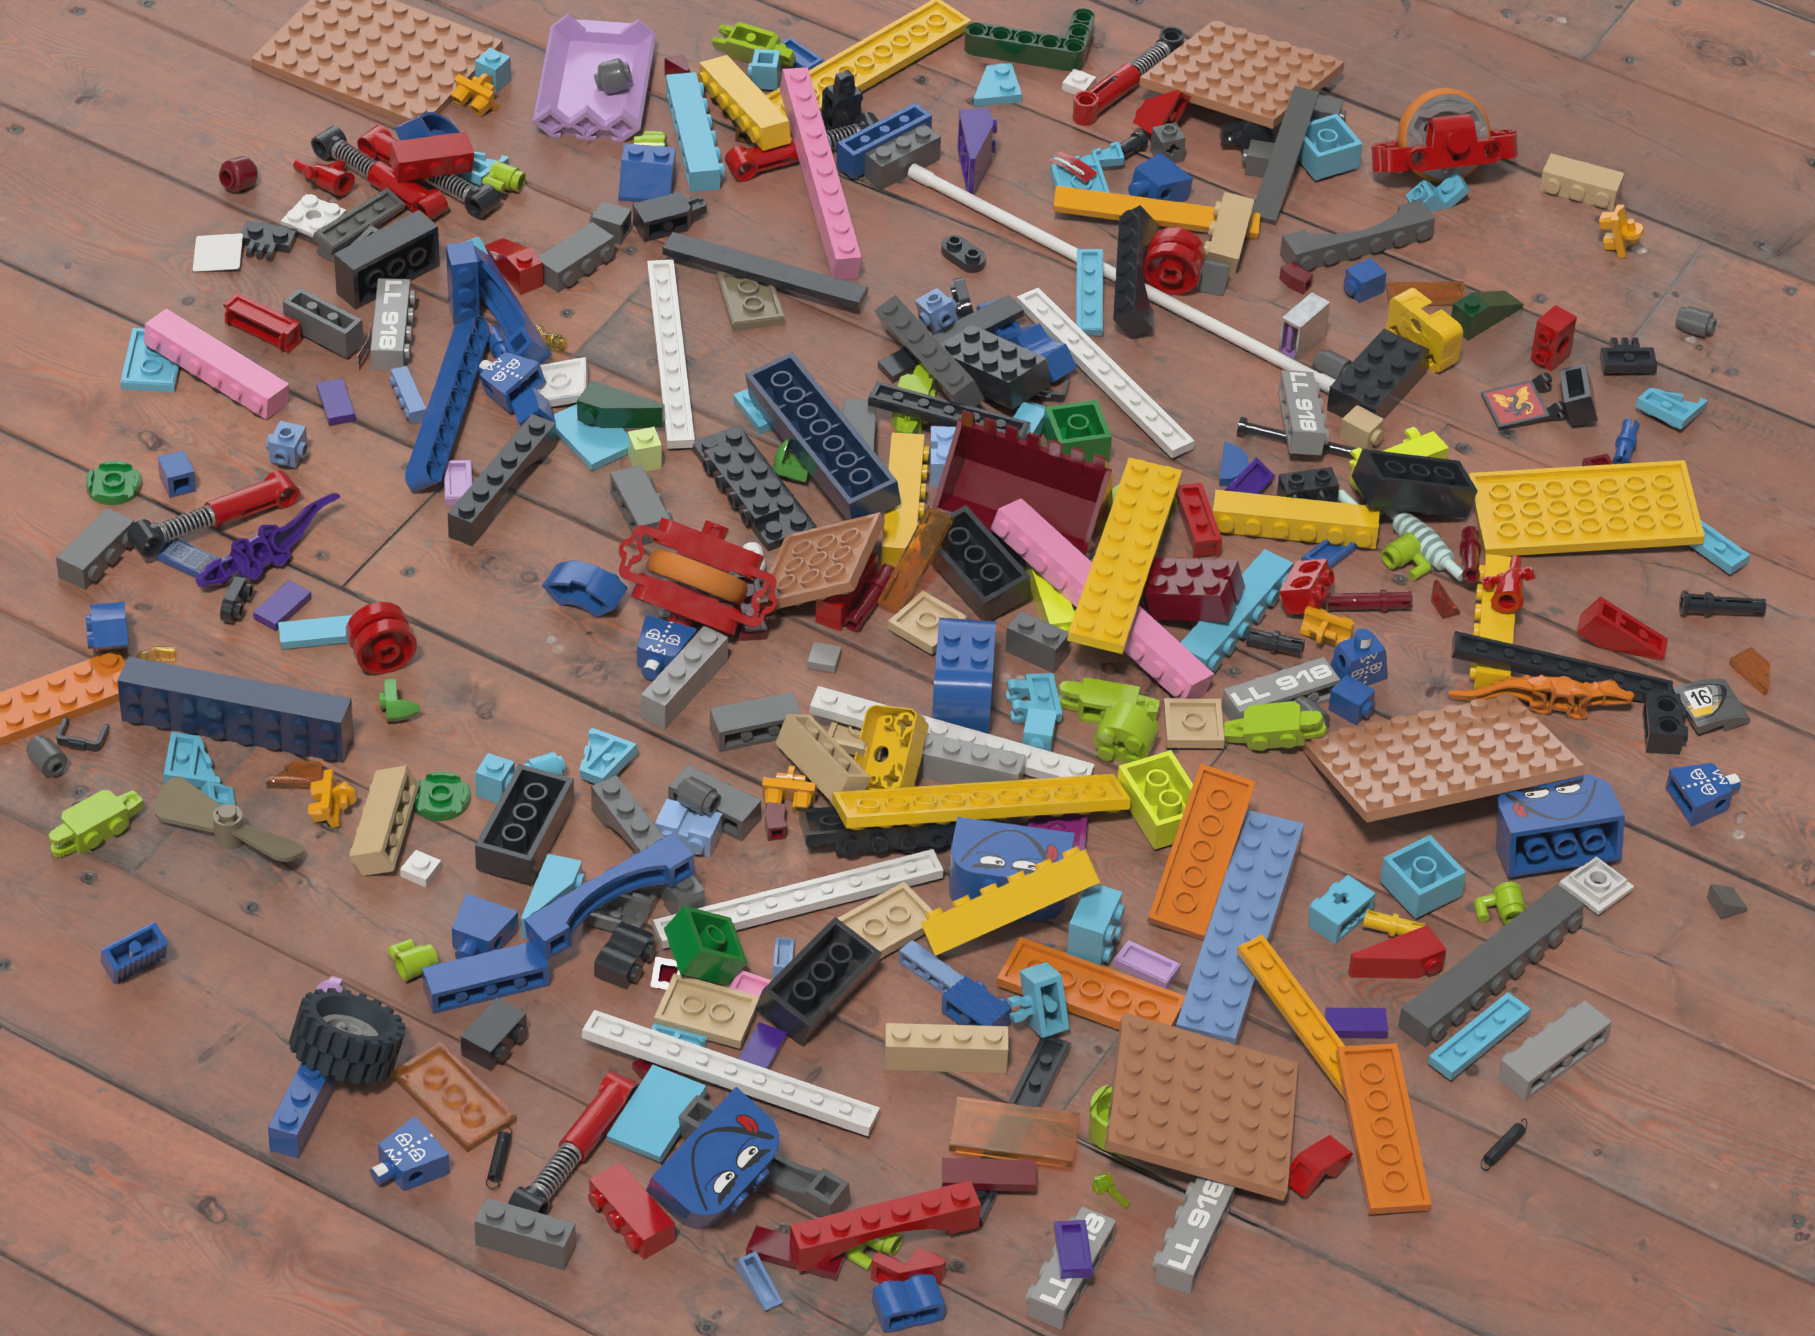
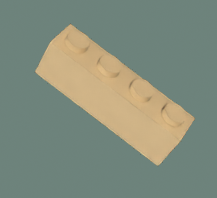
M810 714L786 715L775 744L784 752L787 758L795 763L801 773L806 775L813 783H816L815 788L820 790L829 799L831 804L833 792L866 790L870 776Z
M407 765L375 771L349 856L352 864L357 867L362 876L394 871L419 787L418 782Z
M886 1023L884 1070L1007 1073L1008 1026Z

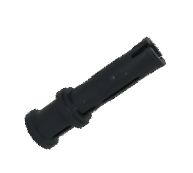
M1682 590L1679 599L1680 615L1702 613L1707 617L1713 613L1765 616L1766 599L1714 596L1711 592L1688 594L1687 591Z

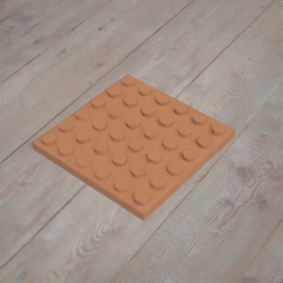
M1212 21L1140 77L1139 86L1163 94L1179 90L1191 96L1189 101L1191 103L1273 129L1283 121L1294 85L1319 91L1344 71V61L1337 60L1331 55L1315 53L1308 48L1292 46L1286 41H1276L1266 35L1247 32L1244 28L1231 27L1222 21Z
M1124 1012L1120 1020L1104 1149L1284 1201L1288 1192L1298 1062L1236 1044L1233 1045L1226 1041Z

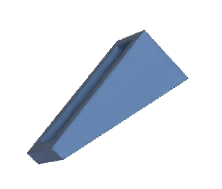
M776 937L772 979L793 959L794 938Z
M755 1251L739 1258L734 1268L764 1312L782 1305L783 1301L757 1252Z

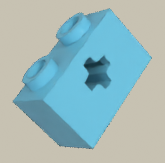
M1347 875L1339 883H1333L1325 895L1321 898H1316L1311 903L1308 909L1310 913L1308 927L1336 945L1364 921L1367 909L1373 911L1376 893Z

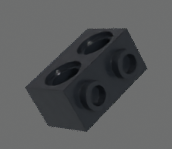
M1332 467L1279 474L1276 496L1337 502L1340 485Z
M1646 692L1642 709L1645 753L1680 755L1682 743H1687L1688 727L1683 726L1686 720V706H1681L1680 694Z

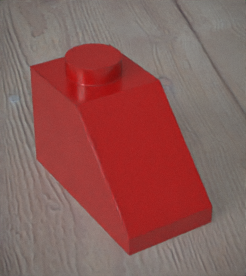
M1174 90L1147 99L1137 109L1133 123L1151 134L1152 127L1177 123L1191 96L1179 90Z

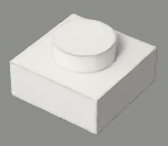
M1073 69L1062 82V90L1073 95L1079 91H1088L1096 85V77Z
M415 850L401 867V877L427 887L441 870V860Z

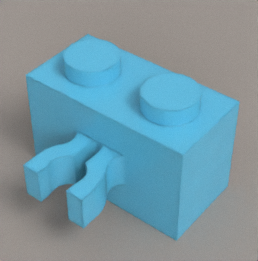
M1047 962L1020 970L1023 997L1012 996L1007 998V1002L1012 1008L1019 1005L1022 1006L1018 1011L1009 1013L1010 1019L1014 1023L1027 1019V1025L1041 1038L1069 1030L1062 975Z

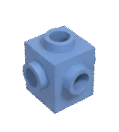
M938 288L915 300L920 322L926 328L929 327L933 332L958 320L956 302L951 296L947 297Z
M280 421L274 433L269 434L266 441L270 462L296 468L300 459L306 456L308 450L306 426Z

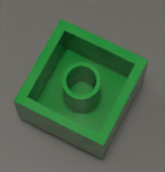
M1097 400L1045 407L1043 433L1048 446L1050 440H1055L1062 443L1064 454L1071 456L1072 448L1076 447L1084 450L1085 461L1093 463L1095 454L1109 460L1112 436Z
M684 905L664 927L677 969L682 975L727 986L747 964L731 917Z

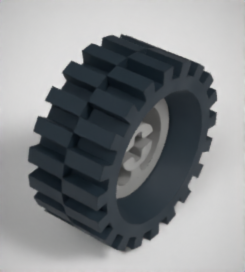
M328 988L327 992L322 989H316L314 994L309 992L305 998H302L289 1039L290 1050L292 1053H296L295 1058L298 1061H307L306 1067L311 1070L319 1069V1074L327 1077L331 1074L336 1076L335 1080L344 1082V1079H350L353 1084H360L361 1080H364L367 1084H374L375 1079L381 1082L385 1080L386 1076H391L406 1032L405 1023H401L402 1018L399 1014L393 1015L394 1010L391 1007H382L381 1001L366 999L367 995L365 994L353 995L351 990L343 989L342 992H337L335 988Z

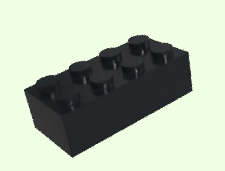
M418 210L334 253L336 294L357 310L376 300L378 279H410L412 281L439 267L438 226Z
M970 325L941 344L974 379L984 397L1012 410L1051 385L1046 357L977 326Z
M1383 329L1330 386L1327 411L1344 418L1356 405H1359L1385 419L1426 374L1430 349Z
M1362 449L1352 473V478L1368 506L1378 510L1386 508L1399 512H1419L1423 515L1436 514L1444 515L1448 518H1467L1478 492L1463 465L1458 460Z
M967 505L920 531L921 551L982 620L991 621L1031 597V578Z
M519 764L475 844L476 869L532 884L574 804V779Z
M834 917L762 990L755 1009L803 1045L871 976L876 969L882 952L838 918Z

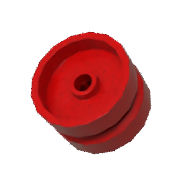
M1179 227L1165 228L1158 231L1151 238L1144 262V278L1150 286L1165 294L1181 295L1190 292L1197 285L1206 254L1204 244L1198 236L1189 230Z
M376 602L364 606L350 617L345 627L346 638L353 649L357 663L362 670L370 674L383 675L395 672L405 666L413 658L417 650V640L412 629L409 627L405 613L400 606L391 602Z

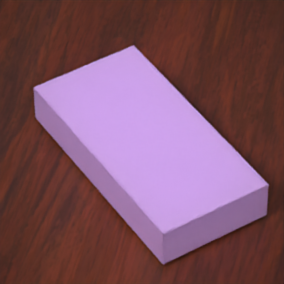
M452 460L447 462L444 471L445 506H454L472 485L471 460Z
M1130 940L1126 942L1114 958L1113 966L1165 989L1169 987L1181 968L1180 963Z

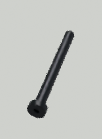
M1241 416L1237 435L1244 436L1245 433L1287 443L1285 431L1249 423L1248 418ZM1328 441L1327 445H1323L1322 451L1354 459L1350 451L1357 448Z

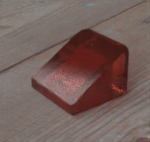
M1435 580L1432 588L1431 602L1440 616L1445 619L1459 615L1461 612L1448 592L1438 580Z

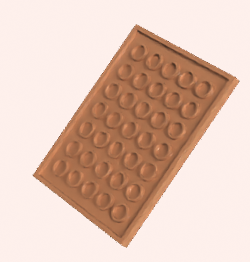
M309 0L251 58V65L403 123L426 112L441 114L453 101L451 94L457 87L454 81L455 77L460 74L472 81V78L475 76V60L489 48L500 52L503 49V40L396 0Z
M1507 693L1486 700L1475 699L1463 705H1448L1444 709L1435 711L1424 710L1416 715L1396 716L1388 721L1368 722L1360 727L1340 728L1338 731L1327 733L1320 738L1306 739L1305 745L1301 746L1303 752L1367 823L1584 775V764L1517 698Z

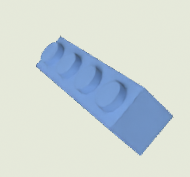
M403 366L391 369L389 383L390 386L394 387L395 397H398L399 406L403 408L405 419L409 420L410 425L422 423L426 407L408 367Z
M913 940L899 950V963L942 994L951 989L960 979L964 978L962 974L954 971L948 964L943 963L937 956L929 953L922 945L917 944Z

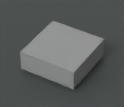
M813 642L807 661V668L835 673L841 655V646Z

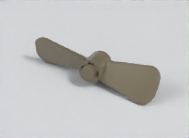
M177 776L167 780L155 799L154 812L159 821L214 833L215 842L222 849H236L245 842L278 861H294L304 855V847L300 843L243 824V814L238 806L233 804L219 805L183 777Z

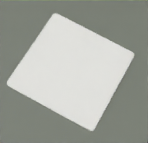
M243 234L197 236L193 272L239 269Z

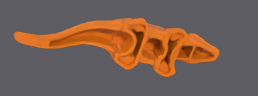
M1524 675L1523 677L1509 676L1505 680H1496L1491 685L1481 686L1478 689H1455L1448 691L1450 698L1464 701L1486 700L1507 693L1513 695L1514 698L1529 702V709L1541 715L1549 714L1552 710L1566 712L1568 717L1576 720L1587 718V706L1629 704L1634 699L1633 692L1621 689L1614 680L1589 684L1572 680L1566 676L1545 677L1544 675L1538 677H1530L1529 675Z

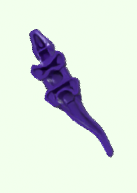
M331 493L310 503L293 520L278 528L277 525H261L258 529V535L250 539L241 538L234 540L231 545L230 555L225 558L209 561L205 568L197 575L195 581L198 587L221 586L237 574L247 576L253 581L262 574L263 568L268 565L283 566L291 556L289 549L300 539L316 513L327 504L339 499L340 495L338 493Z

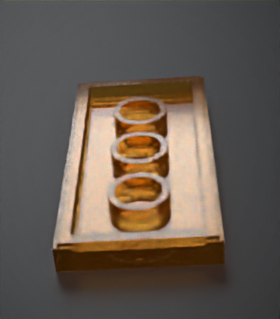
M441 1041L392 1071V1078L467 1153L497 1135L500 1126H511L517 1122V1115ZM503 1126V1127L501 1128V1131H500V1132H502L503 1130H505V1129L508 1128V1127H507V1126Z
M957 1097L949 1151L1011 1160H1036L1038 1164L1072 1168L1080 1113Z

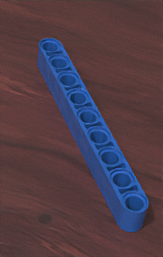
M480 315L454 327L405 472V481L413 492H419L442 480L490 333L487 321Z

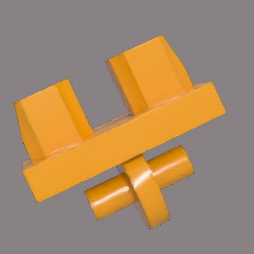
M484 73L479 78L474 76L472 81L460 74L455 77L454 81L457 87L451 94L455 104L462 107L469 99L473 100L469 105L470 109L480 117L489 109L496 112L500 107L494 101L496 87L492 85L493 80L490 75Z
M1617 205L1614 212H1602L1600 216V229L1613 231V233H1605L1603 238L1604 249L1616 250L1618 258H1626V248L1631 244L1638 243V239L1644 234L1642 224L1635 223L1634 219L1627 220L1625 205Z
M1307 606L1300 634L1316 639V643L1320 645L1325 642L1337 646L1339 642L1351 638L1355 622L1347 617L1341 618L1327 613V610L1321 608L1318 610Z
M789 765L788 773L777 772L776 779L763 777L762 789L763 797H765V806L767 808L768 802L782 804V799L792 800V811L799 814V809H809L811 803H815L816 783L805 782L806 776L796 775V767Z
M333 769L324 770L323 780L311 782L310 791L315 803L309 804L308 813L314 823L327 820L331 828L339 827L341 809H346L356 802L357 791L348 782H337L334 779Z

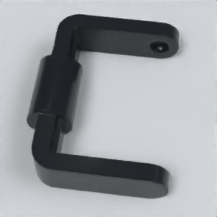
M1070 378L1065 379L1062 392L1044 389L1032 398L1054 402L1065 401Z
M63 717L56 733L57 744L79 750L100 751L109 733L110 726L109 724L103 725L97 741L72 736L68 737L64 736L69 725V718Z

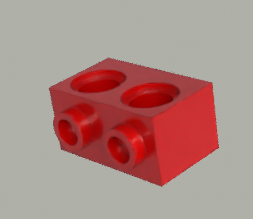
M1327 559L1303 560L1294 563L1279 590L1286 614L1304 613L1307 606L1320 609L1335 582L1334 572L1329 568Z

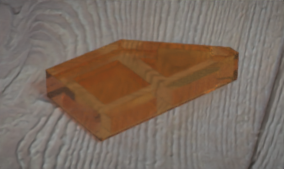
M1753 647L1731 657L1729 665L1764 696L1767 695L1770 662Z
M292 761L279 774L266 778V788L310 790L311 782L322 780L323 762Z

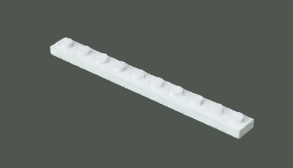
M674 260L647 261L662 404H665L667 449L693 448L695 439Z
M1039 288L1017 296L1016 302L1024 309V313L1035 324L1040 323L1044 331L1053 340L1059 343H1066L1075 363L1171 458L1194 449V440Z
M818 686L810 705L809 714L862 728L865 713L870 706L888 705ZM923 716L929 724L928 733L1025 754V775L1039 779L1092 775L1093 763Z
M931 849L697 909L731 917L735 930L881 894L902 882H905L908 886H913L943 878L944 870L934 850ZM676 914L653 920V929L662 949L670 947L664 927Z
M596 1010L593 1011L582 1030L583 1039L731 1090L737 1087L746 1095L865 1136H869L879 1116L880 1108Z

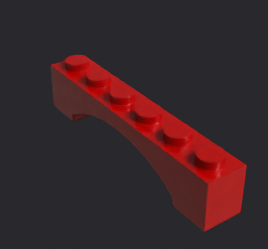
M970 1180L791 1224L789 1248L798 1271L802 1272L828 1265L830 1260L845 1251L887 1235L924 1229L946 1230L950 1235L978 1228L981 1204Z

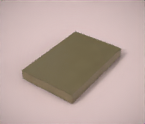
M717 272V282L733 331L785 324V316L775 286L726 272Z

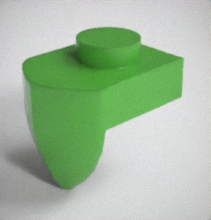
M785 440L775 454L773 469L777 474L786 476L792 481L806 482L810 473L797 456L788 454L789 440Z
M384 679L385 691L379 692L380 709L386 708L387 722L406 720L421 710L419 705L411 701L397 699L396 679Z

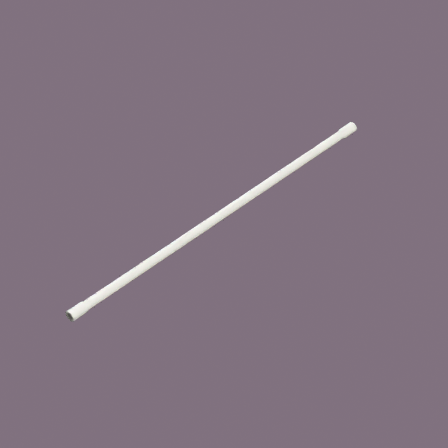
M916 163L912 164L907 174L909 178L927 187H931L1077 262L1078 248L936 176L933 172ZM1103 262V276L1115 282L1116 268ZM1145 283L1150 301L1284 370L1313 372L1315 383H1319L1320 390L1329 394L1330 386L1336 379L1303 365Z

